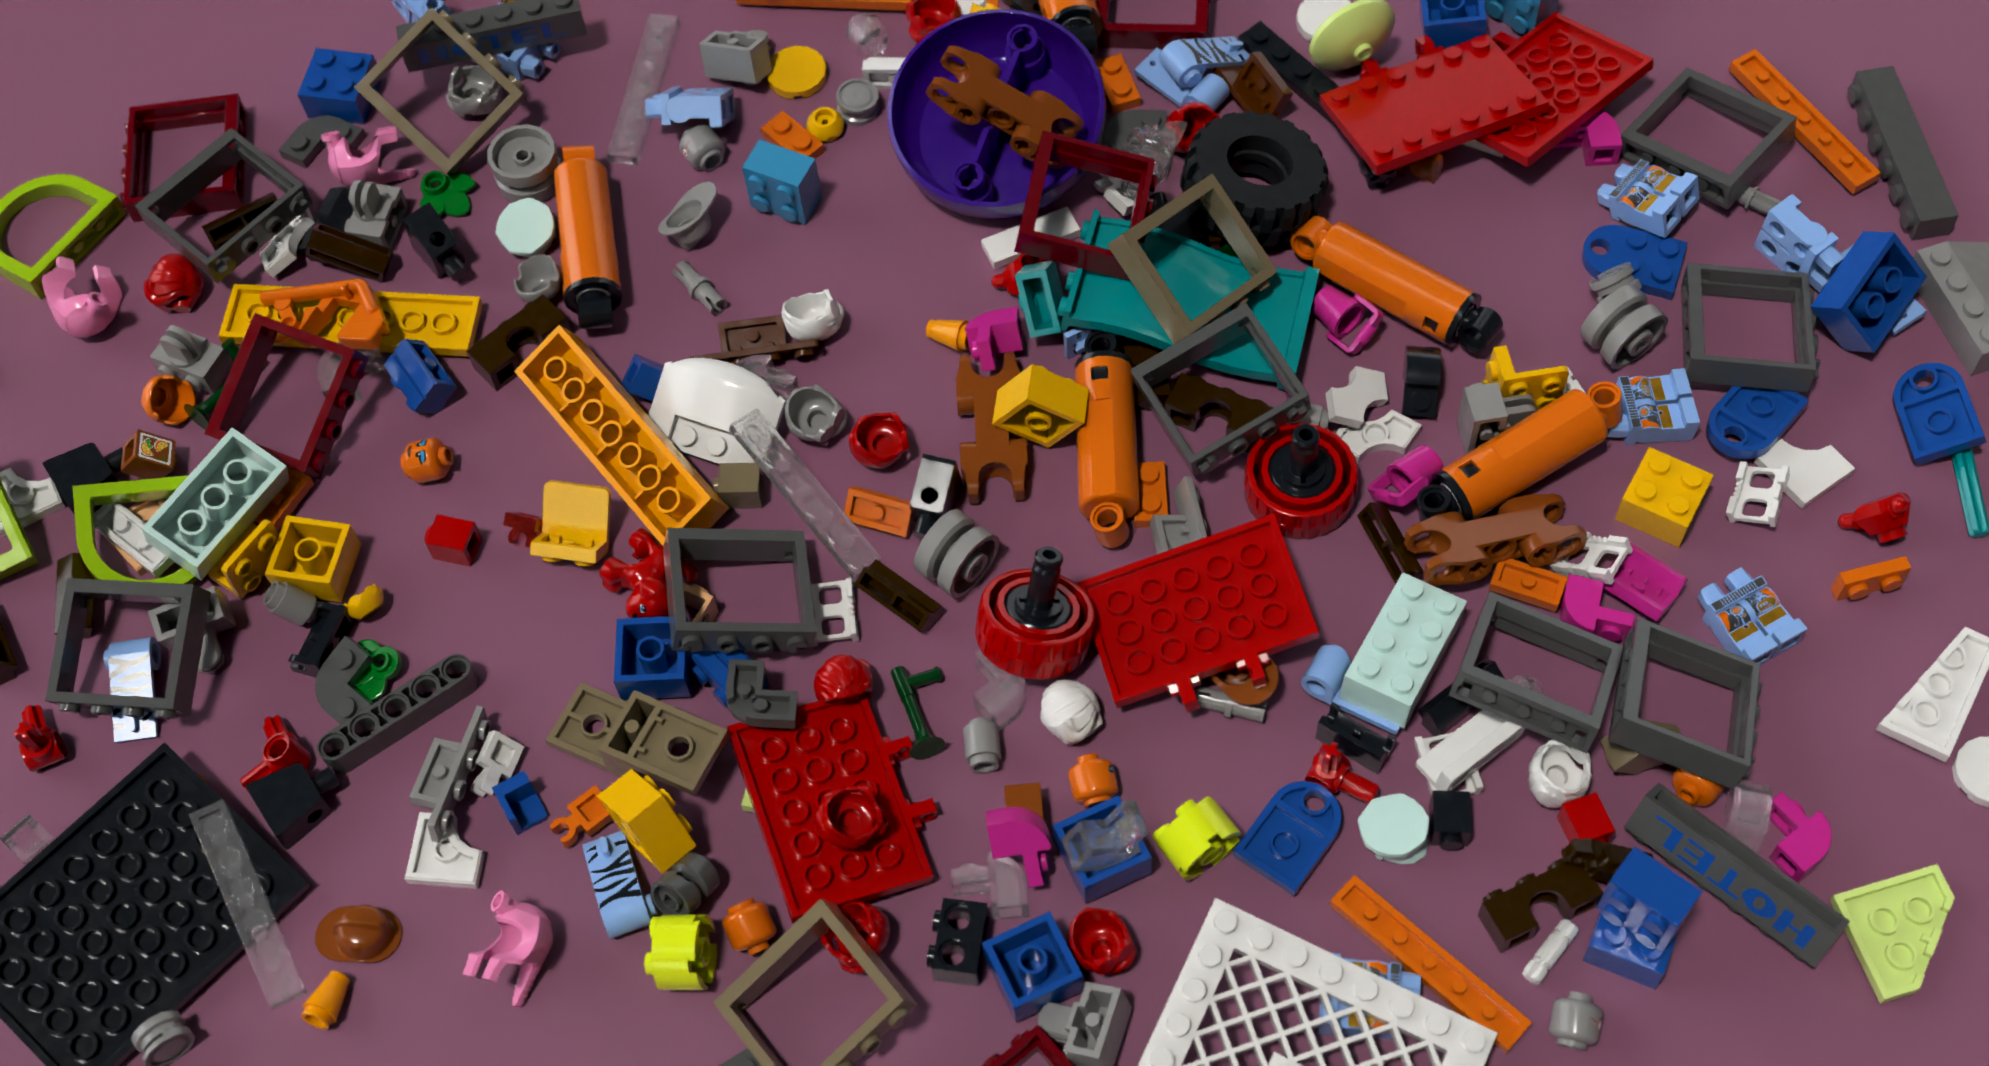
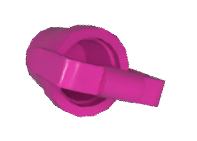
M1333 286L1322 288L1315 295L1311 306V311L1328 327L1329 332L1326 337L1345 352L1352 355L1357 354L1363 345L1368 343L1376 332V327L1383 319V312L1360 294L1356 293L1354 298ZM1366 306L1374 314L1364 324L1349 347L1339 338L1347 336L1359 325Z
M1420 445L1402 458L1393 461L1387 467V470L1367 487L1372 499L1378 502L1405 506L1412 500H1416L1419 491L1432 483V474L1443 468L1442 460L1433 449L1426 445ZM1392 483V485L1399 492V494L1394 491L1386 490L1385 488H1387Z

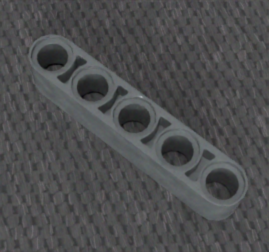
M452 654L343 722L320 738L317 744L319 756L327 767L330 766L335 774L351 772L471 695L479 685V678L470 660L465 655ZM465 672L462 677L454 679L457 674ZM435 691L432 696L424 698L427 693ZM405 710L401 716L394 717L397 712ZM374 730L371 735L363 737L367 731ZM343 749L342 753L338 756L332 757L336 751Z

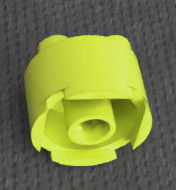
M1208 796L1197 804L1193 799L1183 803L1175 812L1178 817L1170 824L1167 823L1161 826L1152 835L1157 846L1184 880H1192L1203 874V871L1200 869L1201 866L1209 863L1215 866L1237 846L1240 841L1237 836H1241L1242 833L1215 799Z
M661 915L660 917L651 918L649 924V933L652 939L651 952L646 953L644 966L646 974L653 975L657 988L662 991L708 989L705 983H712L717 962V943H710L708 932H715L713 921L709 915Z

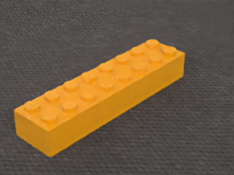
M558 325L514 371L663 546L667 528L710 529L729 509L725 502L576 334Z

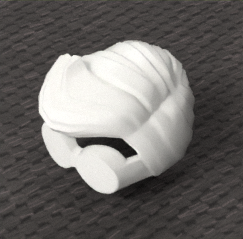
M825 289L823 292L791 297L783 303L782 318L788 333L797 341L814 339L823 341L829 338L840 328L844 317L843 306L835 300L829 289Z
M1057 680L1043 692L1040 712L1041 722L1065 745L1071 746L1079 743L1086 737L1094 734L1103 724L1097 697L1093 690L1085 684L1073 680Z
M1549 740L1545 745L1539 746L1528 768L1529 789L1536 800L1548 808H1560L1563 803L1583 797L1589 788L1592 778L1590 754L1556 740ZM1572 758L1583 765V770L1577 768Z

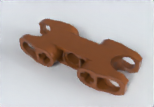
M949 46L940 60L943 67L955 75L959 83L944 77H934L925 92L931 101L960 122L967 125H977L983 119L1011 135L1009 144L1012 150L1032 162L1035 160L1043 130L1075 138L1084 124L1082 118L1062 100L1041 90L1031 92L1030 96L1022 93L999 79L1002 72L995 62L979 53L959 46ZM951 57H957L964 62V64L956 62ZM936 89L943 90L949 96L940 94ZM1062 119L1068 120V121H1070L1074 126L1067 125V124H1065L1064 122H1062L1061 120H1062ZM1049 161L1048 167L1062 169L1064 165Z
M1014 351L1004 352L1003 368L999 373L990 377L976 374L972 369L970 355H960L959 369L956 376L958 416L974 415L976 442L959 443L962 480L965 484L970 504L979 503L981 486L985 481L994 477L1004 478L1009 481L1013 488L1015 501L1025 500L1026 482L1029 476L1026 438L1010 439L1009 431L992 424L997 390L1021 373L1016 363Z
M1553 493L1529 494L1507 500L1500 506L1498 515L1466 521L1463 515L1457 511L1434 515L1408 528L1405 534L1404 545L1412 553L1431 552L1438 554L1431 557L1425 563L1423 577L1427 583L1436 586L1460 585L1484 578L1492 570L1493 563L1525 557L1530 566L1533 567L1556 563L1583 549L1587 533L1579 525L1560 526L1553 524L1563 517V509L1566 502L1562 496ZM1554 505L1549 511L1544 512L1547 506ZM1431 533L1429 536L1415 541L1419 535ZM1575 538L1571 543L1567 545H1560L1566 540ZM1447 566L1443 572L1435 574L1438 569Z

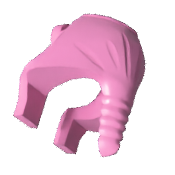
M396 126L378 128L372 142L361 150L351 148L349 141L344 136L341 137L340 131L321 134L322 142H326L329 153L328 164L330 171L342 185L351 187L355 180L386 184L387 182L413 178L415 176L416 169L414 168L401 170L379 169L381 145L398 141Z
M58 256L56 259L57 267L42 277L47 303L55 321L62 330L76 338H87L100 333L112 322L119 308L122 291L118 282L111 274L110 268L94 265L95 280L101 292L75 295L73 290L66 287L71 280L76 278L73 259Z
M500 890L491 902V910L497 913L494 918L500 925L501 934L488 948L479 952L469 953L462 974L475 978L483 959H490L482 979L496 982L500 972L507 963L519 964L520 971L518 972L516 989L512 997V1005L514 1007H521L524 1005L533 982L536 980V976L551 949L553 933L550 920L540 908L529 903L515 901L510 898L509 893Z

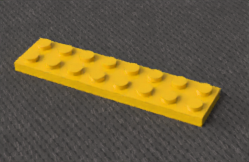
M234 284L218 335L221 342L223 343L229 338H234L236 344H242L254 313L279 322L281 320L279 312L274 308V305L264 306L262 304L260 292L289 287ZM374 291L385 314L390 335L381 336L383 339L382 344L375 350H354L395 353L394 350L401 340L412 339L425 341L434 355L469 357L466 351L474 344L483 307L481 297ZM322 299L294 302L293 310L300 323L302 322L305 308L317 306ZM339 305L318 336L341 344L337 335L356 309ZM297 341L273 343V346L307 348Z

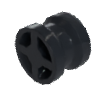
M1363 158L1359 161L1358 166L1362 174L1366 175L1365 180L1371 189L1384 188L1397 177L1396 169L1376 176Z

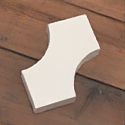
M309 208L283 228L279 234L275 235L268 246L260 252L265 271L270 276H276L297 259L296 251L298 244L306 231L315 223Z
M1358 366L1350 372L1349 383L1346 387H1331L1325 393L1329 422L1356 428L1364 423L1366 408L1380 407L1388 401L1384 372Z
M1392 409L1384 417L1364 422L1358 428L1342 424L1336 434L1348 444L1358 464L1366 455L1376 451L1388 450L1404 455L1421 431L1422 425Z

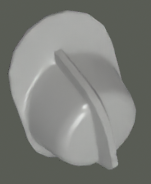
M703 182L687 191L670 214L659 224V233L664 236L671 235L685 250L692 249L712 227L707 209L716 197V185L712 182Z

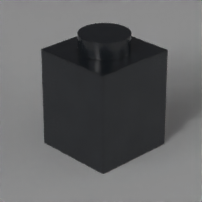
M1433 790L1429 802L1430 845H1437L1445 850H1457L1462 846H1468L1472 834L1469 791Z

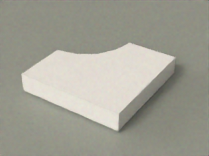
M1783 439L1777 441L1766 454L1754 460V463L1762 468L1781 469L1782 465L1789 466L1790 477L1785 493L1801 509L1852 475L1855 467L1832 445L1819 450H1804L1791 446ZM1766 474L1774 482L1775 476Z
M11 468L0 472L1 482L23 528L66 508L63 498L51 478L41 481H28L18 477ZM0 521V533L4 537L7 534Z
M419 812L405 881L408 884L478 889L485 858L484 852L469 847L460 839L457 833V818L455 815L449 832H444L440 843L433 842L427 827L432 813Z

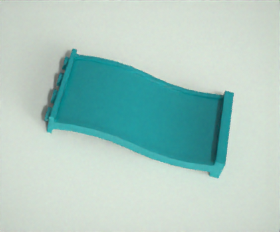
M1094 209L1091 221L1084 220L1079 239L1085 240L1084 244L1110 250L1107 244L1128 231L1130 221L1101 217L1099 215L1100 211ZM1156 227L1147 233L1144 244L1139 243L1190 321L1251 278V275L1239 258L1227 255L1174 232ZM1307 266L1305 271L1276 268L1278 272L1267 279L1270 283L1268 287L1256 295L1252 291L1246 294L1249 299L1246 302L1295 375L1320 269ZM1077 268L1076 272L1069 270L1065 284V290L1070 291L1069 296L1061 297L1057 312L1058 316L1063 317L1060 330L1067 331L1068 326L1100 330L1135 339L1162 350L1173 345L1130 279L1128 281ZM1230 306L1224 310L1226 314L1232 311ZM1248 333L1241 335L1195 362L1196 364L1224 373L1278 383L1277 388L1286 390Z

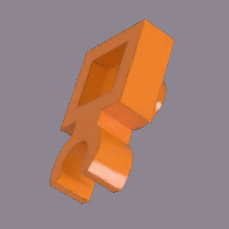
M596 785L566 806L571 814L570 816L557 818L549 826L554 835L562 829H569L567 835L560 839L565 848L572 846L577 841L578 835L582 830L590 837L613 820L597 797L601 791Z

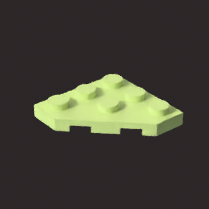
M1938 864L1838 893L1830 899L1833 909L1850 921L1844 931L1880 1004L1916 994L1922 985L1930 958L1933 956L1946 916L1955 899Z

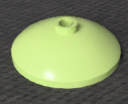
M1359 0L1339 9L1327 18L1313 35L1309 46V55L1312 61L1321 69L1340 71L1360 65V61H1364L1370 56L1372 58L1384 46L1392 33L1395 24L1394 10L1385 0Z

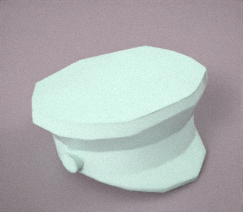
M530 197L510 203L501 213L495 232L500 243L510 254L523 257L544 253L551 246L553 238H556L557 235L555 219L550 208Z
M1403 793L1372 799L1358 818L1360 835L1365 847L1374 852L1377 859H1384L1400 865L1414 864L1426 856L1430 819L1423 807L1413 798Z

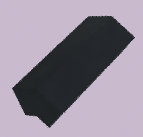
M344 186L330 188L314 218L315 223L308 229L298 248L310 261H320L326 265L328 264L307 256L306 245L317 222L344 231L347 219L351 218L354 211L349 201L350 189Z
M1482 660L1475 665V667L1504 678L1495 661ZM1463 682L1461 686L1471 690L1473 685ZM1453 683L1417 710L1423 719L1422 725L1433 737L1445 734L1478 708L1449 696Z

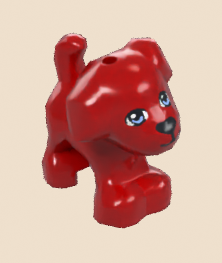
M643 528L637 529L630 536L629 545L635 549L632 556L640 562L637 564H627L615 557L608 558L599 572V576L602 578V585L612 593H619L623 587H629L633 590L625 606L629 618L669 616L663 547L649 531ZM681 561L682 575L686 577L687 583H694L698 578V570L693 565Z

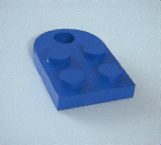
M1605 225L1592 231L1586 238L1582 250V262L1587 272L1597 280H1599L1597 277L1599 274L1620 264L1630 262L1634 269L1632 274L1634 278L1639 279L1642 285L1640 290L1643 293L1671 300L1688 242L1670 237L1663 238L1650 232L1622 225ZM1596 246L1603 247L1608 253L1603 255L1596 254L1591 248Z
M1925 363L1911 368L1900 377L1894 388L1893 398L1917 466L1987 443L1961 375L1954 368L1942 363ZM1930 376L1934 378L1933 383L1927 387L1916 386L1917 381L1922 377Z
M1732 386L1711 410L1706 425L1707 436L1715 448L1730 457L1738 459L1760 457L1775 445L1802 414L1808 405L1809 399L1795 391ZM1725 435H1736L1741 439V441L1731 442L1725 437Z
M1298 781L1285 785L1275 793L1235 847L1233 857L1289 894L1295 896L1339 833L1341 809L1337 799L1328 789L1317 783ZM1309 797H1318L1325 806L1319 811H1311L1306 808L1304 801Z

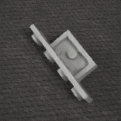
M1184 476L1173 491L1178 515H1153L1149 521L1157 554L1207 537V523L1201 514L1199 492L1194 486L1192 476Z
M476 706L461 743L434 737L409 796L411 804L433 809L427 824L433 842L440 843L444 832H449L454 820V807L457 801H462L465 795L466 778L469 771L475 770L477 766L475 762L479 755L478 749L481 742L486 740L491 730V721L487 719L485 707Z

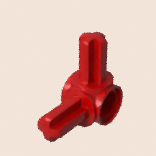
M40 705L26 706L25 710L21 713L23 722L18 724L19 728L14 731V736L20 742V753L27 768L34 772L67 758V750L59 733L55 729L48 728L42 707Z
M278 715L273 718L268 716L264 720L263 730L268 739L262 752L264 761L240 779V783L247 792L248 790L245 785L294 763H301L307 769L310 763V752L300 745L294 733L288 732L283 719Z
M1333 741L1331 745L1323 744L1320 752L1313 758L1312 766L1305 777V781L1317 783L1328 789L1332 794H1338L1341 790L1369 804L1376 797L1379 786L1350 771V761L1338 750L1339 744Z

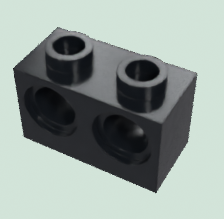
M943 898L941 910H935L932 931L937 932L936 945H929L927 954V967L932 968L934 981L979 986L983 960L982 942L986 940L989 920L987 903ZM962 918L969 921V924L963 929H954L950 926L956 919ZM956 953L964 957L962 962L957 965H949L945 962V959L951 954Z

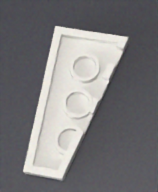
M1964 627L1931 667L1918 679L1916 684L1902 697L1893 710L1879 723L1875 730L1946 762L1952 753L1988 671L1989 637Z

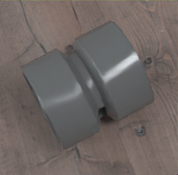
M688 852L652 886L651 898L653 903L663 915L693 914L699 908L701 902L705 901L718 888L720 884L718 872L704 856Z

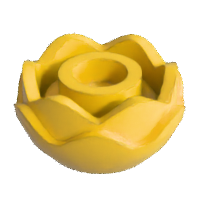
M821 107L810 114L807 119L806 129L818 140L832 142L842 134L845 121L842 115L834 108Z
M374 583L367 586L364 592L359 595L352 596L348 604L344 603L343 606L347 607V613L351 618L362 620L383 605V591L380 586L377 587Z

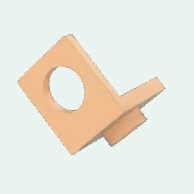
M683 583L685 604L699 610L692 622H701L704 616V622H713L719 613L714 596L710 595L706 589L699 585L692 584L689 586Z

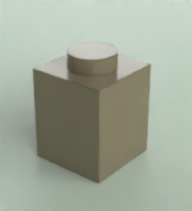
M720 463L719 476H714L713 490L729 509L763 507L764 477L760 463Z

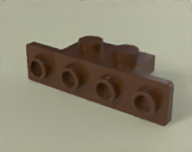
M1252 52L1243 68L1240 66L1212 68L1214 73L1227 83L1231 96L1238 101L1244 111H1255L1257 114L1269 113L1275 115V118L1281 119L1279 116L1292 97L1293 92L1262 52Z
M782 315L718 323L722 352L691 356L688 359L709 358L741 367L749 365V360L762 358L763 363L782 360L781 355L794 354V358L811 357L814 355L813 351L820 350L818 339L786 343Z

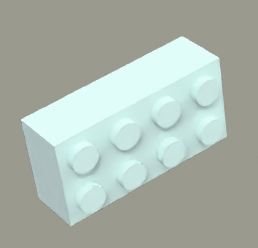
M231 428L141 528L146 542L202 580L289 481L287 466L237 430Z
M1402 572L1344 675L1339 699L1399 725L1404 729L1461 624L1467 601Z

